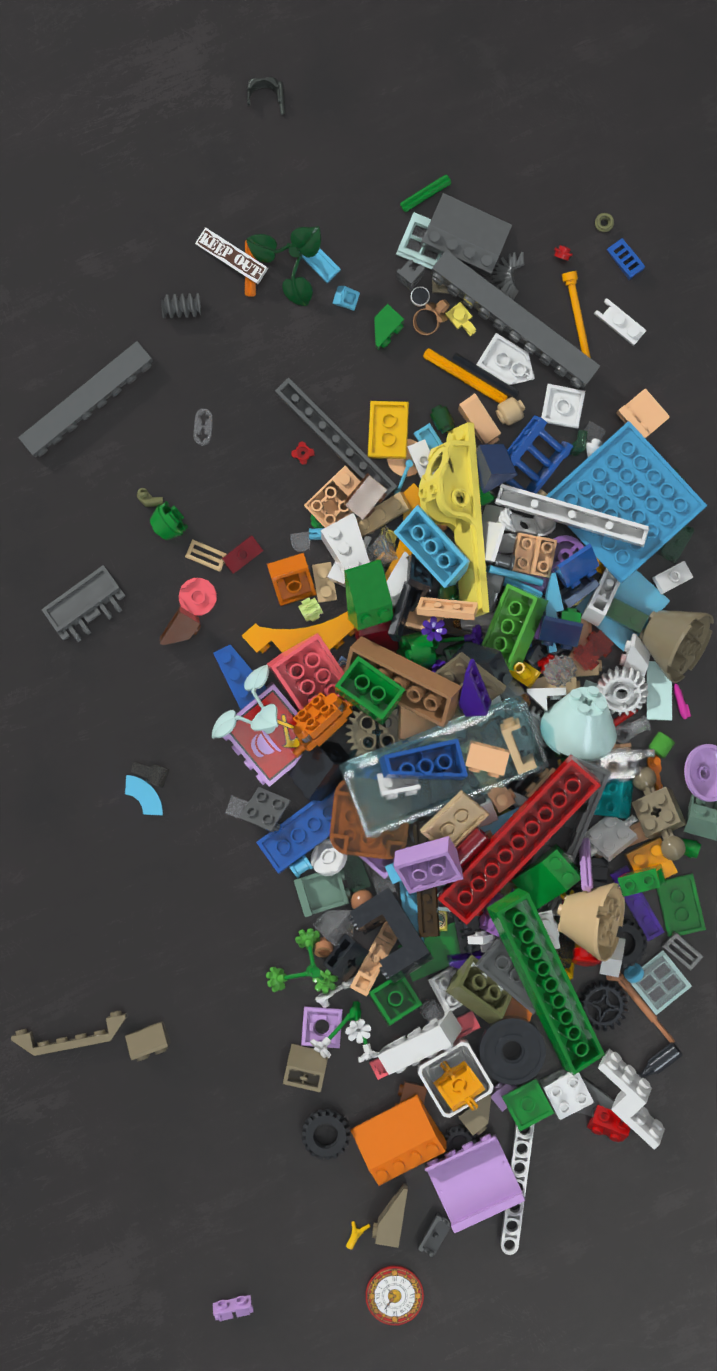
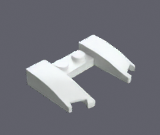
M365 536L363 540L366 549L372 539L369 536ZM405 551L387 580L394 609H396L404 582L407 581V559L409 554ZM335 562L327 577L330 581L345 587V576Z

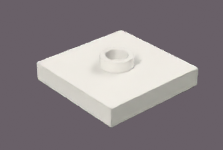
M548 384L541 418L548 424L578 429L585 391Z

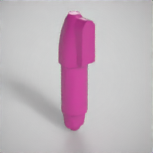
M674 684L673 689L678 710L682 718L687 719L691 717L688 704H685L679 685Z

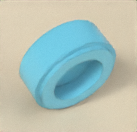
M635 963L633 966H627L624 970V976L628 982L636 983L643 978L644 970L639 964Z

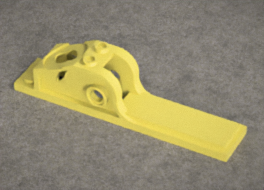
M467 422L448 431L447 442L430 450L427 459L429 462L425 474L422 475L418 495L424 512L436 524L446 525L453 531L455 545L470 560L467 572L458 581L460 601L478 602V611L475 616L478 617L489 613L475 430L474 423Z

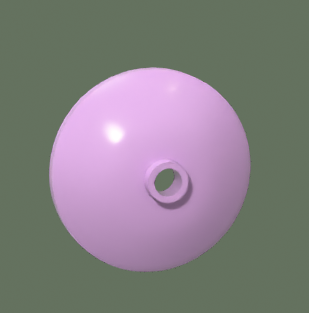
M703 744L694 748L688 755L684 768L685 781L689 790L696 798L705 802L717 801V746L713 744Z

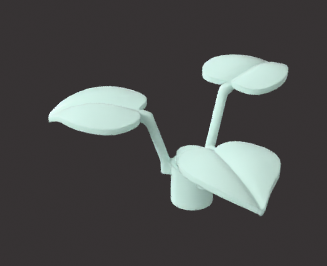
M268 665L254 670L244 683L245 690L252 692L262 710L252 721L239 715L236 716L234 710L225 712L218 718L213 727V739L228 735L234 729L236 720L249 723L254 731L263 730L266 734L272 733L278 727V710L276 705L269 704L264 707L256 693V689L263 687L269 675Z

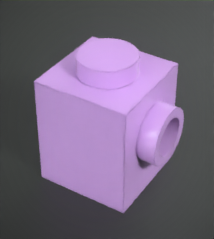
M498 1082L493 1087L495 1090L491 1093V1099L503 1112L507 1106L501 1096L517 1088V1086Z

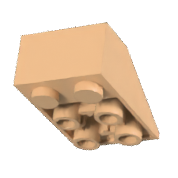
M345 465L304 506L326 528L354 513L344 505V501L361 480Z

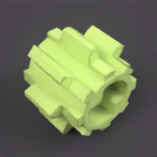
M308 597L301 601L302 605L298 607L306 622L309 620L313 622L320 618L319 615L323 611L315 597L311 600Z

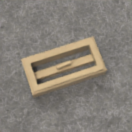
M192 539L185 557L221 572L224 565L222 559L220 560L193 547L194 545L222 557L226 553ZM191 552L219 563V566H215L190 554Z

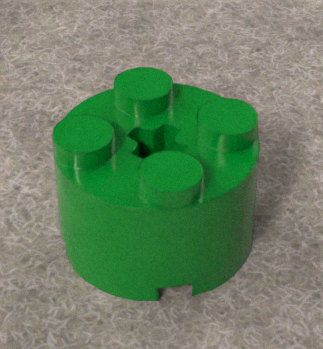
M420 631L401 637L399 642L400 649H397V654L426 669L432 668L436 662L435 653H431L430 647L434 646L432 641L427 640V635H422Z

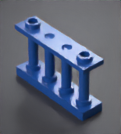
M534 415L507 450L513 465L517 466L532 481L526 489L513 478L506 481V483L511 487L535 494L538 493L562 460L569 456L570 450L573 448L572 444L562 441L560 444L545 431L547 422L541 417ZM537 436L542 437L555 449V452L549 459L533 446V441ZM525 451H529L544 465L537 474L521 460V456Z

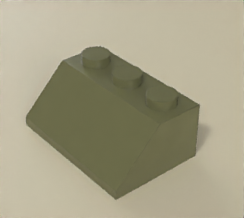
M471 955L453 975L446 992L487 1023L491 1024L503 1019L512 996L475 965L479 960Z

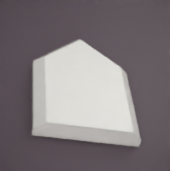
M497 333L476 364L508 385L535 379L529 353Z

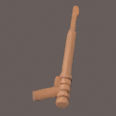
M621 971L619 977L606 975L607 980L616 981L622 986L623 990L628 993L647 1018L658 1027L670 1043L675 1042L673 1037L657 1020V1016L633 989L631 983L624 978L625 976Z

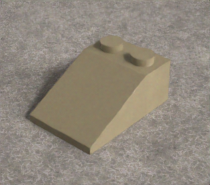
M403 1183L378 1217V1222L373 1224L372 1238H375V1244L399 1248L408 1191L407 1183Z

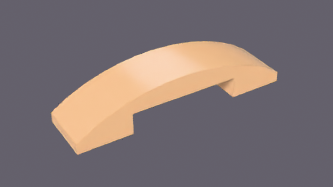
M387 921L382 925L369 949V953L363 960L349 987L366 997L380 972L379 968L382 967L379 961L389 955L398 939Z

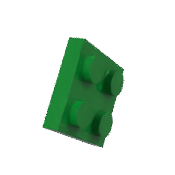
M536 1078L501 1096L519 1131L554 1114Z

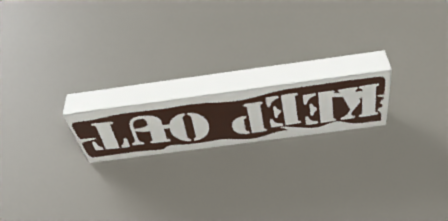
M206 227L195 243L256 284H259L268 270L265 265Z

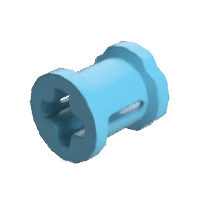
M306 855L289 866L297 879L308 869H313Z

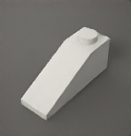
M606 568L598 582L600 586L594 590L581 617L597 627L604 619L620 585Z

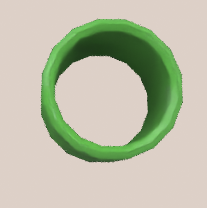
M658 732L648 748L661 758H665L675 742L662 732Z

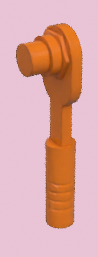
M651 755L647 758V766L656 774L655 789L657 791L663 788L659 775L662 769L661 759L657 755Z

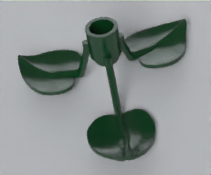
M320 227L296 228L291 233V244L287 243L286 246L280 249H276L277 242L269 235L255 234L249 236L246 239L247 245L252 255L260 262H272L275 259V253H280L286 249H289V254L292 257H297L291 275L292 279H285L282 288L285 296L291 302L301 306L309 305L313 295L312 286L305 278H295V274L302 255L313 257L318 253L321 245Z

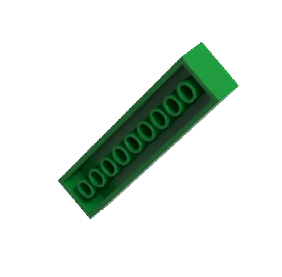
M517 888L487 907V910L563 1069L572 1075H576L605 1054L529 893Z

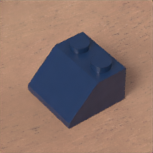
M543 616L538 640L542 641V645L553 646V643L561 644L562 649L572 650L573 647L578 646L583 623Z

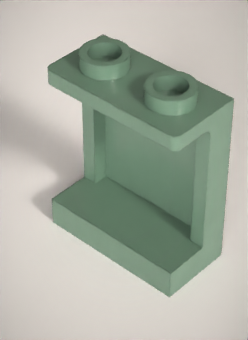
M343 869L332 876L314 873L294 879L305 917L349 904L348 899H351L349 888H345L343 881L346 880Z

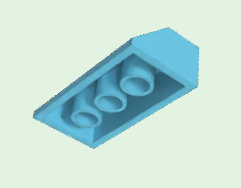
M419 505L412 510L394 531L395 535L444 588L455 585L467 572L470 560Z

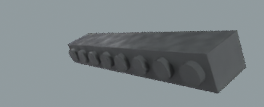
M136 341L18 438L34 457L43 456L52 443L54 445L59 443L63 439L62 435L67 431L70 433L78 427L77 423L82 419L83 421L87 420L93 414L92 411L98 407L100 409L107 403V399L111 395L113 397L118 395L122 391L121 387L126 383L129 385L137 379L136 375L141 371L143 373L152 366V358Z
M289 377L275 390V394L361 480L369 473L387 488L385 492L387 495L383 502L397 489V485Z

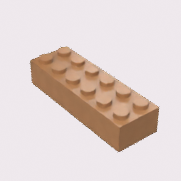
M362 636L350 647L344 673L359 656L405 689L397 705L443 728L454 717L462 686Z

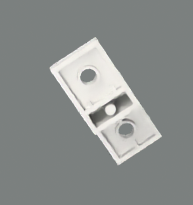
M609 1048L604 1053L605 1055L598 1069L621 1089L616 1096L611 1110L655 1149L660 1145L665 1128L659 1120L654 1119L648 1110L643 1107L647 1103L652 1087L645 1078H641L631 1065H627L617 1052H613Z

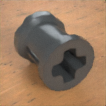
M498 551L495 562L491 565L512 571L515 564V555H504Z

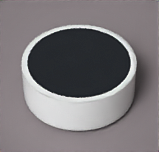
M416 287L412 290L411 301L415 306L422 307L429 302L430 294L426 288Z

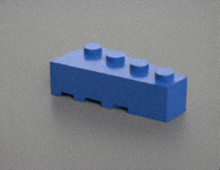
M228 645L213 654L242 710L255 699L252 692L244 688L245 680L253 670L232 645ZM263 685L260 689H256L257 695L259 696L267 687Z
M458 739L387 754L379 759L383 778L463 780L468 777Z

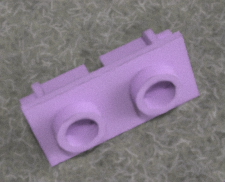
M251 1295L213 1303L215 1320L221 1322L233 1319L232 1312H236L237 1317L253 1313Z

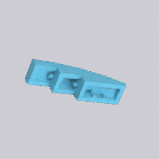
M556 572L551 573L548 580L545 599L549 601L544 611V616L558 618L557 612L564 610ZM553 643V646L546 645L547 653L557 651L555 643Z

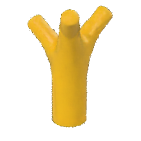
M355 1221L351 1222L352 1234L346 1244L348 1249H353L362 1233L370 1228L369 1224L361 1229H357Z

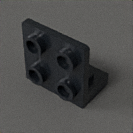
M411 554L408 558L406 582L417 590L410 609L411 612L418 606L420 598L430 593L433 586L431 583L433 575L414 554Z

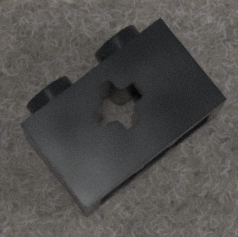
M345 934L322 965L331 973L347 982L369 951L359 942Z

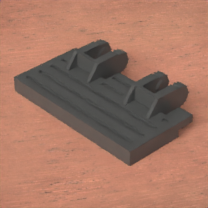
M103 565L41 610L63 641L70 637L66 631L68 628L77 642L82 639L74 629L76 625L80 624L85 634H91L82 617L85 618L87 623L91 622L101 614L97 608L100 606L110 620L113 617L105 604L111 601L115 610L120 613L122 609L113 595L115 594L120 601L125 597V594Z

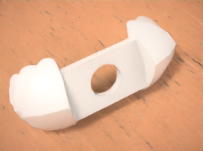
M508 507L504 508L499 516V522L506 524L505 528L511 532L544 537L548 536L556 528V522L537 516H534L532 519L512 515V511ZM520 522L526 523L528 529L522 528Z

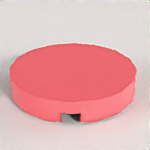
M192 578L181 586L179 602L183 609L195 616H202L214 608L217 601V593L214 586L208 580Z

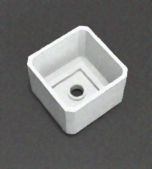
M464 1038L455 1040L454 1046L447 1051L441 1050L436 1056L430 1059H423L417 1067L418 1075L441 1114L448 1118L469 1106L465 1104L453 1112L433 1084L444 1073L440 1067L441 1062L444 1065L443 1061H447L448 1065L452 1068L464 1060L486 1089L474 1098L475 1102L491 1094L493 1090L491 1079L468 1040Z

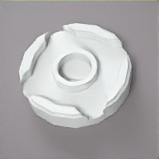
M326 839L314 848L310 862L314 870L320 875L332 876L344 867L347 855L339 853L333 847L330 839Z

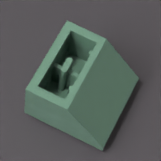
M692 794L685 817L687 825L684 826L683 832L717 841V801L705 802Z

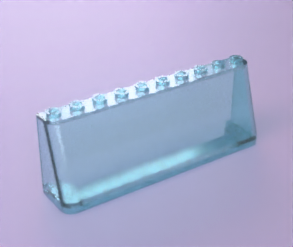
M514 696L491 705L487 716H462L449 721L444 728L441 726L431 728L341 764L339 768L366 837L371 836V838L380 836L383 831L388 829L392 831L398 829L403 823H413L421 816L435 814L436 810L442 809L461 790L471 798L477 794L484 795L489 793L492 788L505 787L510 781L515 779L517 781L523 780L528 774L533 772L535 774L541 773L549 766L527 702L521 696ZM509 717L519 718L521 728L511 732L521 757L533 753L537 768L518 775L511 754H509L504 776L499 775V778L489 776L487 771L480 770V773L469 771L468 766H466L468 777L463 780L418 779L421 789L417 791L416 795L405 797V793L398 794L396 799L391 800L381 797L377 774L382 773L379 762L382 756L449 740H459L464 763L471 740L509 750L500 724H503V720Z

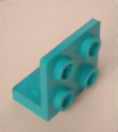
M609 778L594 815L629 818L633 792L632 780Z

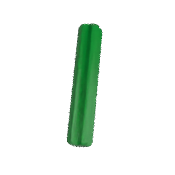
M444 175L400 203L402 210L407 212L451 184V179L448 175Z

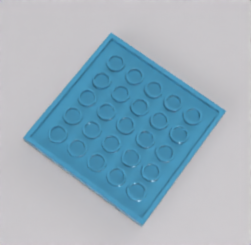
M629 421L546 495L549 498L649 526L644 547L568 526L585 546L589 543L591 544L596 558L620 584L707 507L706 503Z

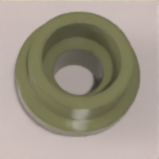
M601 213L595 219V226L600 232H608L614 226V219L608 213ZM606 220L608 225H601V221Z

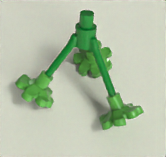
M310 928L306 933L302 929L298 932L300 936L296 937L295 941L300 948L306 947L308 950L310 965L305 972L291 975L284 974L282 968L271 967V972L266 973V978L270 979L267 984L269 987H272V992H277L278 990L285 989L283 982H286L288 979L310 976L313 978V983H317L315 990L319 992L322 989L323 994H328L329 988L335 990L336 985L333 982H337L338 977L332 975L328 969L324 973L323 970L316 967L312 949L313 945L320 941L319 931L314 932Z

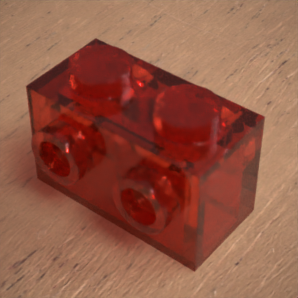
M601 630L597 633L593 631L586 638L588 642L584 646L580 644L573 650L575 655L571 659L584 672L588 669L592 671L599 664L597 660L602 655L606 657L613 651L611 646L614 643Z

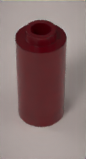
M476 827L456 848L462 868H465L491 841L489 836L479 827Z

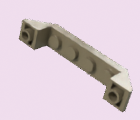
M121 1011L111 1012L110 1016L106 1018L108 1032L105 1029L94 1031V1035L90 1036L82 1033L75 1035V1039L70 1040L67 1037L57 1038L54 1043H49L46 1040L37 1042V1046H35L33 1032L21 1029L15 1031L16 1034L11 1036V1040L34 1056L109 1042L127 1018V1013L122 1014Z

